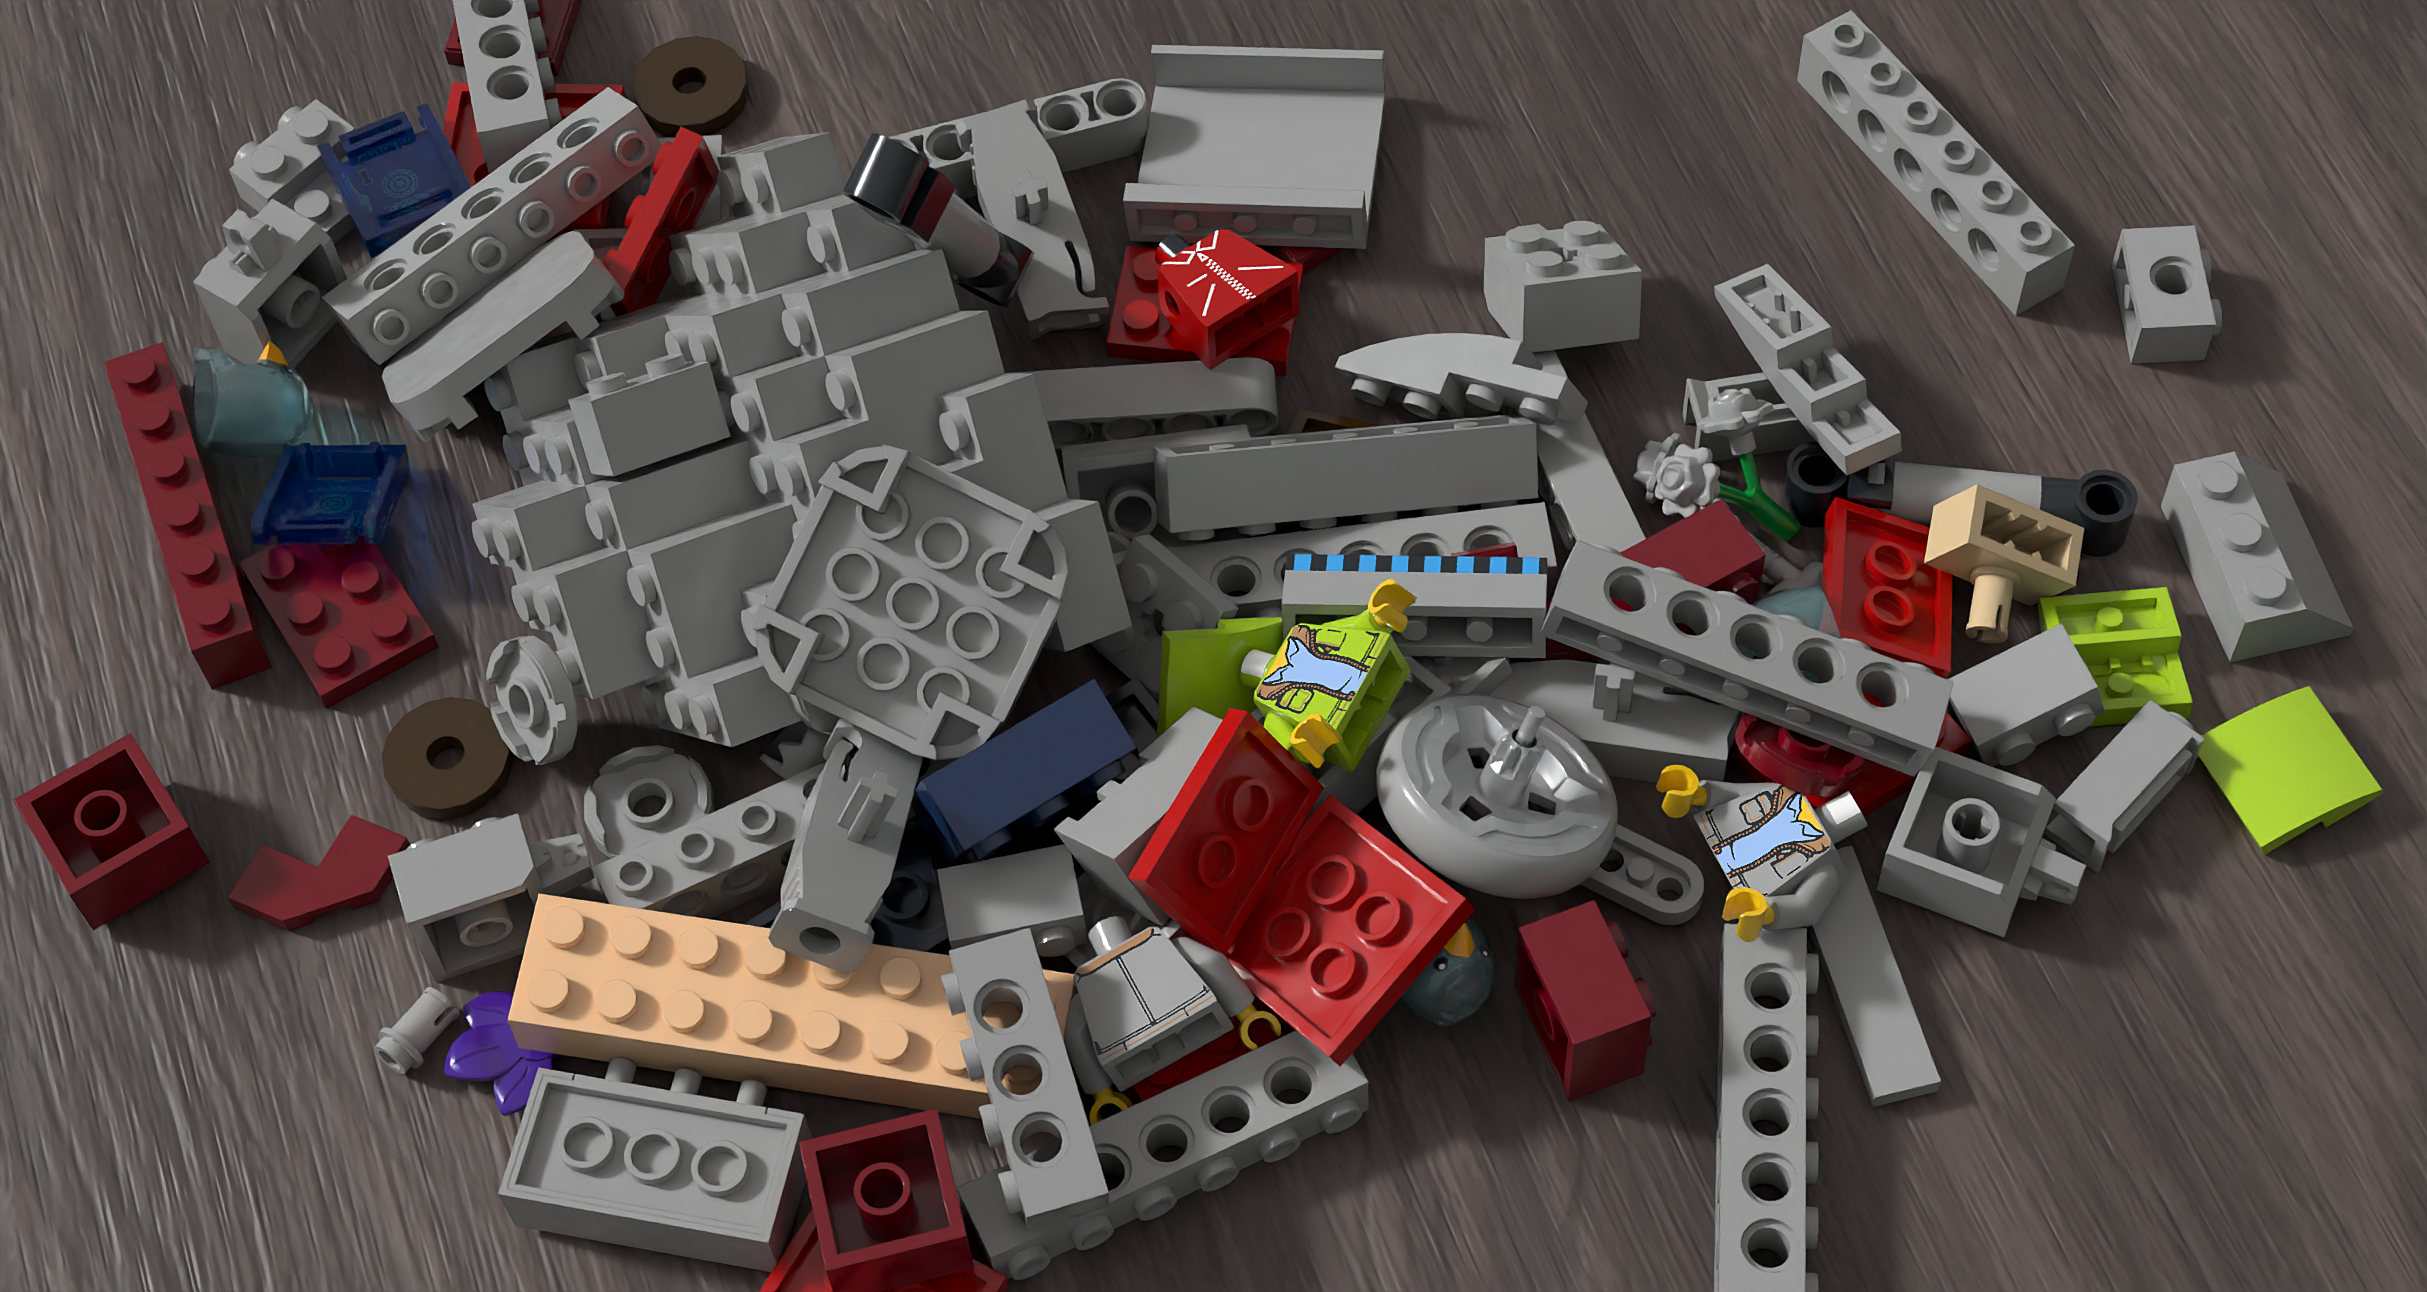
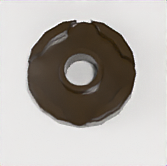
M693 36L676 38L654 48L640 61L633 77V96L636 105L640 108L649 125L664 135L676 137V132L679 131L680 127H683L701 136H707L727 127L742 112L746 103L745 95L748 90V77L745 65L734 49L716 39ZM689 82L705 84L701 90L695 93L684 94L678 92L682 85Z
M454 697L426 702L405 714L388 734L382 753L384 777L396 798L406 804L409 810L421 817L442 820L470 815L484 807L483 801L489 798L494 791L498 795L507 784L514 762L513 752L501 738L492 718L491 710L475 700ZM456 748L464 751L463 759L452 768L437 769L432 766L435 757L444 750Z

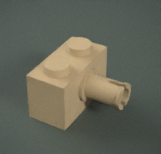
M1976 484L1934 505L1924 564L1967 580L1974 585L1969 623L1966 625V635L1973 639L1977 637V632L1980 630L1977 641L2001 643L2006 641L2008 637L2007 627L2012 599L2031 606L2039 602V597H2051L2076 586L2084 528Z

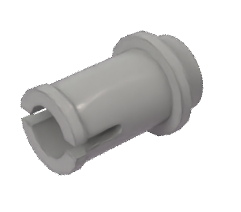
M427 987L422 992V996L391 1029L383 1027L378 1033L380 1041L374 1047L375 1053L388 1067L397 1073L405 1074L410 1067L418 1069L424 1062L422 1054L446 1027L459 1017L458 1009L451 1006L447 1010L446 1008L452 1004L451 1000L438 990Z

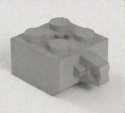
M271 199L256 216L249 218L245 212L237 209L222 225L227 246L217 257L205 264L199 276L193 281V284L225 353L269 377L271 371H278L282 378L274 381L280 383L289 374L282 367L257 364L269 340L281 350L289 366L288 368L292 370L337 322V319L321 297L345 281L347 276L330 236L316 222Z
M1572 221L1565 224L1563 229L1547 230L1540 224L1517 226L1507 231L1505 236L1485 238L1484 294L1488 311L1510 339L1522 341L1531 353L1639 339L1642 270L1600 224L1590 221Z
M1935 746V750L1919 770L1888 846L1877 890L2005 937L2019 898L2035 901L2037 896H2042L2072 905L2082 882L2086 865L2056 852V845L2043 838L2056 800L2043 785Z
M518 813L505 818L492 817L481 820L473 825L471 829L441 839H423L413 843L404 851L388 856L407 926L436 983L524 954L538 894L559 896L595 878L589 854L580 834L530 843Z

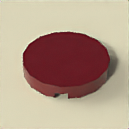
M1743 712L1734 737L1740 753L1756 770L1774 782L1804 794L1822 797L1842 795L1857 786L1866 767V758Z

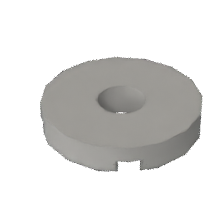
M534 635L517 637L501 642L492 652L486 672L488 685L496 683L498 699L490 701V710L501 738L513 754L525 762L535 760V765H543L563 759L572 750L577 734V706L571 682L561 660L547 643Z
M660 745L632 748L611 758L599 770L601 775L595 780L592 787L589 785L584 796V820L598 849L611 859L715 812L714 793L701 765L690 756L687 759L683 755L675 754L673 748ZM656 795L666 800L664 808L656 815L640 817L632 813L635 804L646 796Z

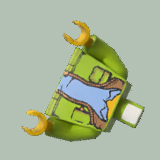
M1393 579L1385 580L1375 589L1369 599L1368 609L1363 613L1323 623L1322 625L1300 623L1291 628L1277 654L1254 649L1248 653L1243 661L1241 680L1246 687L1255 689L1254 702L1265 718L1264 728L1302 766L1311 763L1314 767L1320 768L1325 760L1353 773L1411 672L1390 633L1394 630L1403 632L1406 629L1408 618L1403 612L1408 606L1415 604L1417 597Z

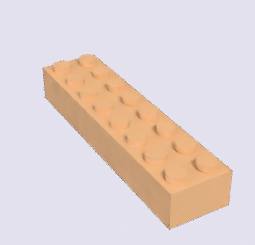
M538 894L508 1016V1023L518 1048L610 1062L614 1057H624L632 1060L639 1067L676 1072L680 1068H688L705 1077L738 1082L756 1080L771 1087L922 1110L937 1108V1111L941 1113L981 1118L980 1106L991 1104L984 1078L970 1081L960 1041L972 1037L965 1012L952 1016L945 995L941 975L953 972L950 955L872 944L856 971L842 973L773 947L768 939L771 928ZM1043 970L1064 1041L1069 1002L1075 996L1074 974ZM1000 1001L992 1004L986 1010L983 1018L992 1027L1004 1029L1015 1025L1021 1018L1022 1011L1014 1003ZM1019 1066L1011 1069L1005 1075L1002 1084L1013 1094L1026 1095L1037 1089L1042 1078L1033 1068Z

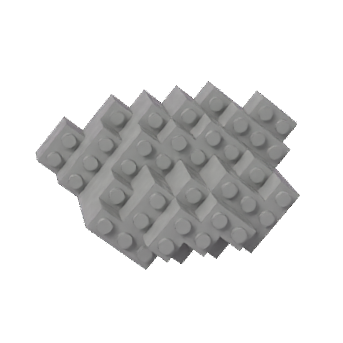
M830 132L780 137L717 156L721 169L717 176L718 187L726 204L732 207L734 215L669 235L673 249L669 253L671 271L678 284L684 286L686 295L598 322L600 325L582 340L573 330L536 342L484 380L487 397L492 407L496 411H501L507 435L503 436V448L506 458L515 471L519 470L523 487L472 504L477 520L472 522V533L480 553L485 558L489 557L491 564L512 567L517 585L512 586L511 593L517 613L524 622H529L530 628L553 634L558 650L554 653L563 664L571 682L574 695L596 699L645 680L646 686L641 689L642 702L648 716L654 723H658L659 728L733 747L802 720L792 709L787 692L769 679L770 676L758 657L755 630L752 627L758 604H764L822 486L818 481L833 462L837 463L859 449L880 447L884 444L907 450L1019 506L1030 509L1056 530L1068 551L1071 581L1065 603L1043 648L1067 652L1132 626L1099 502L1068 499L1034 374L1004 372L988 311L959 310L943 249L915 250L913 241L903 232L875 220L860 208L858 203L842 193L845 184ZM677 353H683L685 361L709 362L730 437L614 477L590 473L568 401L569 399L589 393L586 385L587 382L624 372L627 381L648 374L645 363Z

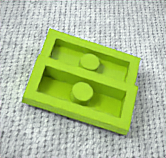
M2167 587L2039 597L2038 612L2041 633L2062 623L2098 686L2105 712L2095 716L2094 722L2089 727L2128 724L2150 700L2167 712H2174L2185 719H2189L2193 701L2178 655L2182 635Z
M1282 618L1218 619V628L1163 631L1157 738L1193 707L1222 720L1229 708L1248 711L1251 714L1257 708L1254 702L1255 689L1243 685L1241 680L1242 664L1248 653L1254 649L1277 654L1283 644Z
M2310 686L2261 704L2202 735L2205 739L2197 757L2264 855L2317 823L2322 822L2324 827L2327 828L2384 794L2382 788Z

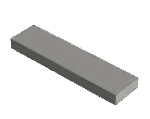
M1853 846L1836 849L1849 876L1846 882L1839 887L1818 922L1807 926L1816 953L1819 956L1821 967L1872 1106L1876 1107L1937 1092L1941 1079Z

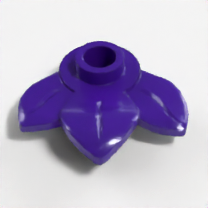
M495 991L480 995L463 1006L464 1016L472 1029L462 1033L452 1044L446 1057L444 1072L447 1077L462 1081L493 1080L498 1109L503 1116H509L526 1108L538 1067L553 1070L554 1061L560 1059L563 1055L518 1048L508 1023L514 994L505 991Z

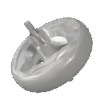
M1454 694L1438 697L1421 703L1406 713L1391 729L1379 755L1376 771L1377 795L1385 817L1395 834L1415 856L1433 870L1462 886L1478 892L1512 899H1537L1564 893L1584 882L1598 869L1607 856L1614 840L1618 820V806L1614 789L1604 767L1593 752L1576 735L1554 719L1545 715V711L1539 706L1528 707L1504 698L1481 694ZM1470 756H1473L1484 768H1474ZM1528 800L1542 806L1546 814L1529 810ZM1465 804H1466V807H1465V809H1464V811H1463V813H1462L1460 810H1461V809L1465 806Z

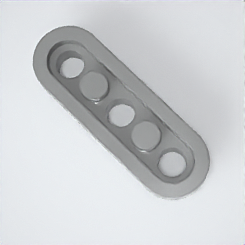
M1533 802L1528 805L1529 810L1546 814L1542 806ZM1617 824L1614 840L1603 862L1608 860L1614 861L1621 868L1615 872H1607L1599 866L1589 878L1580 884L1663 925H1678L1694 917L1700 909L1704 891V878L1695 863ZM1662 890H1673L1679 894L1680 898L1675 901H1665L1659 897L1658 893Z

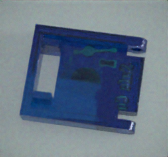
M427 103L416 107L419 123L424 131L414 133L405 111H401L338 136L347 161L340 164L328 141L317 145L321 160L371 259L379 256L471 188L465 173Z
M308 442L300 443V445H285L251 519V536L254 545H269L273 536H277L279 545L356 544L359 536H364L366 544H381L411 471L406 444L380 445V442H370V445H311ZM370 477V480H317V478Z

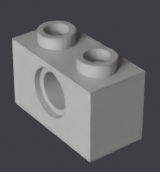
M2195 225L2122 229L2111 266L2131 364L2205 360L2212 336L2219 335L2221 332L2222 310L2219 300L2217 298H2210L2208 285L2211 280V258L2207 249H2200Z

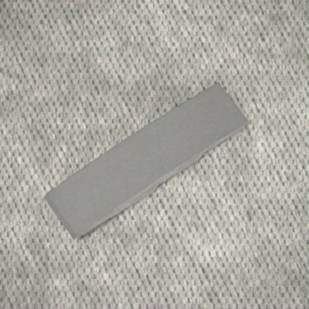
M1769 264L1714 286L1715 297L1771 384L1813 439L1846 476L1902 452L1901 432L1867 399L1866 379L1833 347L1832 327Z

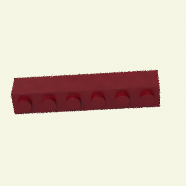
M163 342L105 361L104 366L190 650L211 689L271 669V661L239 565L183 383Z

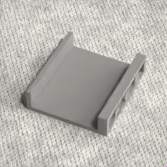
M1152 45L1151 59L1155 79V92L1138 183H1126L1123 198L1130 241L1162 242L1172 234H1179L1189 243H1197L1217 230L1228 229L1254 245L1366 249L1387 95L1384 51Z

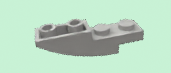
M1441 333L1397 338L1369 345L1339 356L1335 365L1336 370L1352 385L1351 393L1357 398L1377 406H1384L1386 400L1401 403L1411 413L1431 420L1437 419L1439 413L1462 419L1469 402L1478 407L1490 411H1499L1501 405L1519 409L1523 416L1544 425H1553L1556 419L1579 425L1588 404L1587 400L1567 377L1542 371L1543 366L1522 341L1493 335Z

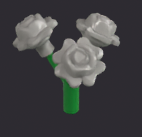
M1743 388L1740 391L1737 389H1726L1718 394L1717 397H1711L1708 401L1709 414L1696 423L1698 430L1704 431V433L1715 432L1720 437L1728 438L1732 454L1739 455L1748 487L1745 492L1719 483L1720 468L1716 464L1711 463L1713 455L1711 450L1704 447L1693 449L1688 445L1681 444V434L1673 433L1663 443L1650 440L1646 444L1645 450L1639 454L1636 465L1637 472L1634 473L1633 479L1646 488V503L1653 504L1658 498L1664 501L1662 506L1663 513L1668 516L1681 514L1686 518L1699 511L1700 506L1707 507L1715 499H1722L1744 508L1784 542L1790 540L1799 530L1800 522L1762 490L1752 451L1757 448L1752 431L1756 429L1764 416H1767L1774 410L1772 403L1765 400H1756L1748 388Z

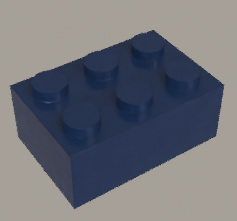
M1093 679L923 779L914 790L911 806L948 867L965 858L967 863L983 861L1002 850L1004 845L1013 839L1009 832L1013 828L1021 824L1026 834H1029L1060 815V811L1070 805L1066 798L1068 795L1077 791L1081 800L1084 801L1096 794L1109 780L1116 781L1115 778L1127 771L1121 761L1136 746L1097 682Z

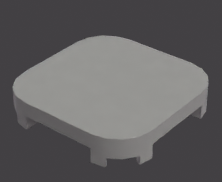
M571 231L562 234L531 252L407 344L383 371L382 379L390 402L418 437L426 443L432 440L437 432L451 422L457 429H460L478 417L474 405L466 396V393L565 320L582 340L600 325L594 317L612 303L614 304L622 300L624 291L580 232Z
M883 444L880 447L859 449L839 462H833L818 481L822 486L764 604H758L752 627L755 630L758 657L768 672L769 679L787 693L830 712L912 754L941 761L960 758L996 737L1006 724L1065 603L1071 581L1068 551L1056 530L1030 509L1019 506L907 450Z

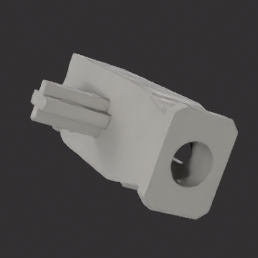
M1024 99L963 119L956 125V132L961 151L971 152L973 182L977 186L978 200L985 220L999 232L1017 240L1035 253L1013 295L1029 340L1042 337L1050 331L1097 328L1110 321V307L1106 297L1095 298L1094 266L1086 237L1056 156L1049 143L1043 138V134L1037 129L1038 112L1034 100ZM1074 265L1080 278L1082 294L1077 289Z
M1505 657L1513 673L1490 696L1511 700L1528 707H1541L1545 711V715L1570 730L1593 752L1608 776L1658 783L1663 769L1667 766L1683 765L1690 768L1696 774L1699 782L1701 780L1723 782L1727 757L1735 742L1734 737L1743 714L1742 711L1611 661L1610 665L1568 659L1510 663L1511 658Z
M839 719L822 753L827 762L807 799L781 886V910L771 926L768 939L775 948L836 971L849 973L858 969L872 945L875 933L870 926V922L883 902L882 896L891 881L923 756L912 754L844 719ZM843 737L847 738L850 742L842 740ZM854 744L857 746L858 752L851 759L849 754Z

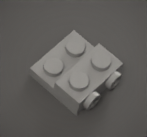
M317 99L304 109L299 106L288 109L278 122V130L261 144L253 141L243 145L234 158V166L229 169L241 199L255 210L260 212L271 199H274L316 222L330 236L333 244L357 226L334 178H337L360 223L361 221L340 180L343 184L346 180H351V184L362 197H370L373 200L371 207L376 210L388 200L382 193L384 180L399 171L385 161L379 162L375 160L376 157L373 152L371 153L374 161L368 163L366 161L367 158L363 154L370 151V149L360 143L355 128ZM362 155L363 162H366L368 167L359 169L358 162L354 163L352 158ZM368 171L370 181L374 182V186L369 189L364 188V182L359 178L358 174ZM344 184L361 220L363 221L370 215V211L368 209L357 208L355 202L358 199V197L348 186Z

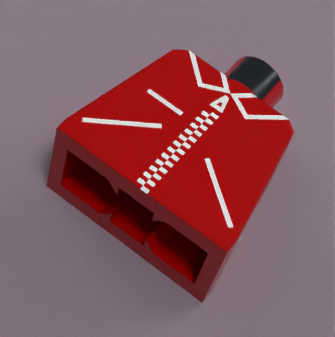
M1228 229L1217 230L1194 245H1191L1181 235L1172 234L1166 237L1157 247L1155 261L1160 265L1157 275L1161 310L1209 370L1299 315L1298 271L1291 265Z

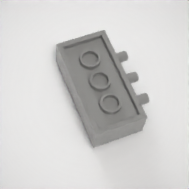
M614 1057L610 1060L605 1079L579 1074L574 1075L573 1073L538 1067L498 1192L515 1226L772 1272L788 1247L806 1182L799 1142L810 1140L812 1136L804 1114L768 1108L767 1110V1107H763L767 1087L756 1080H744L741 1083L737 1100L733 1102L697 1095L702 1076L688 1068L678 1069L675 1073L671 1089L664 1090L632 1084L637 1066L632 1060L624 1057Z

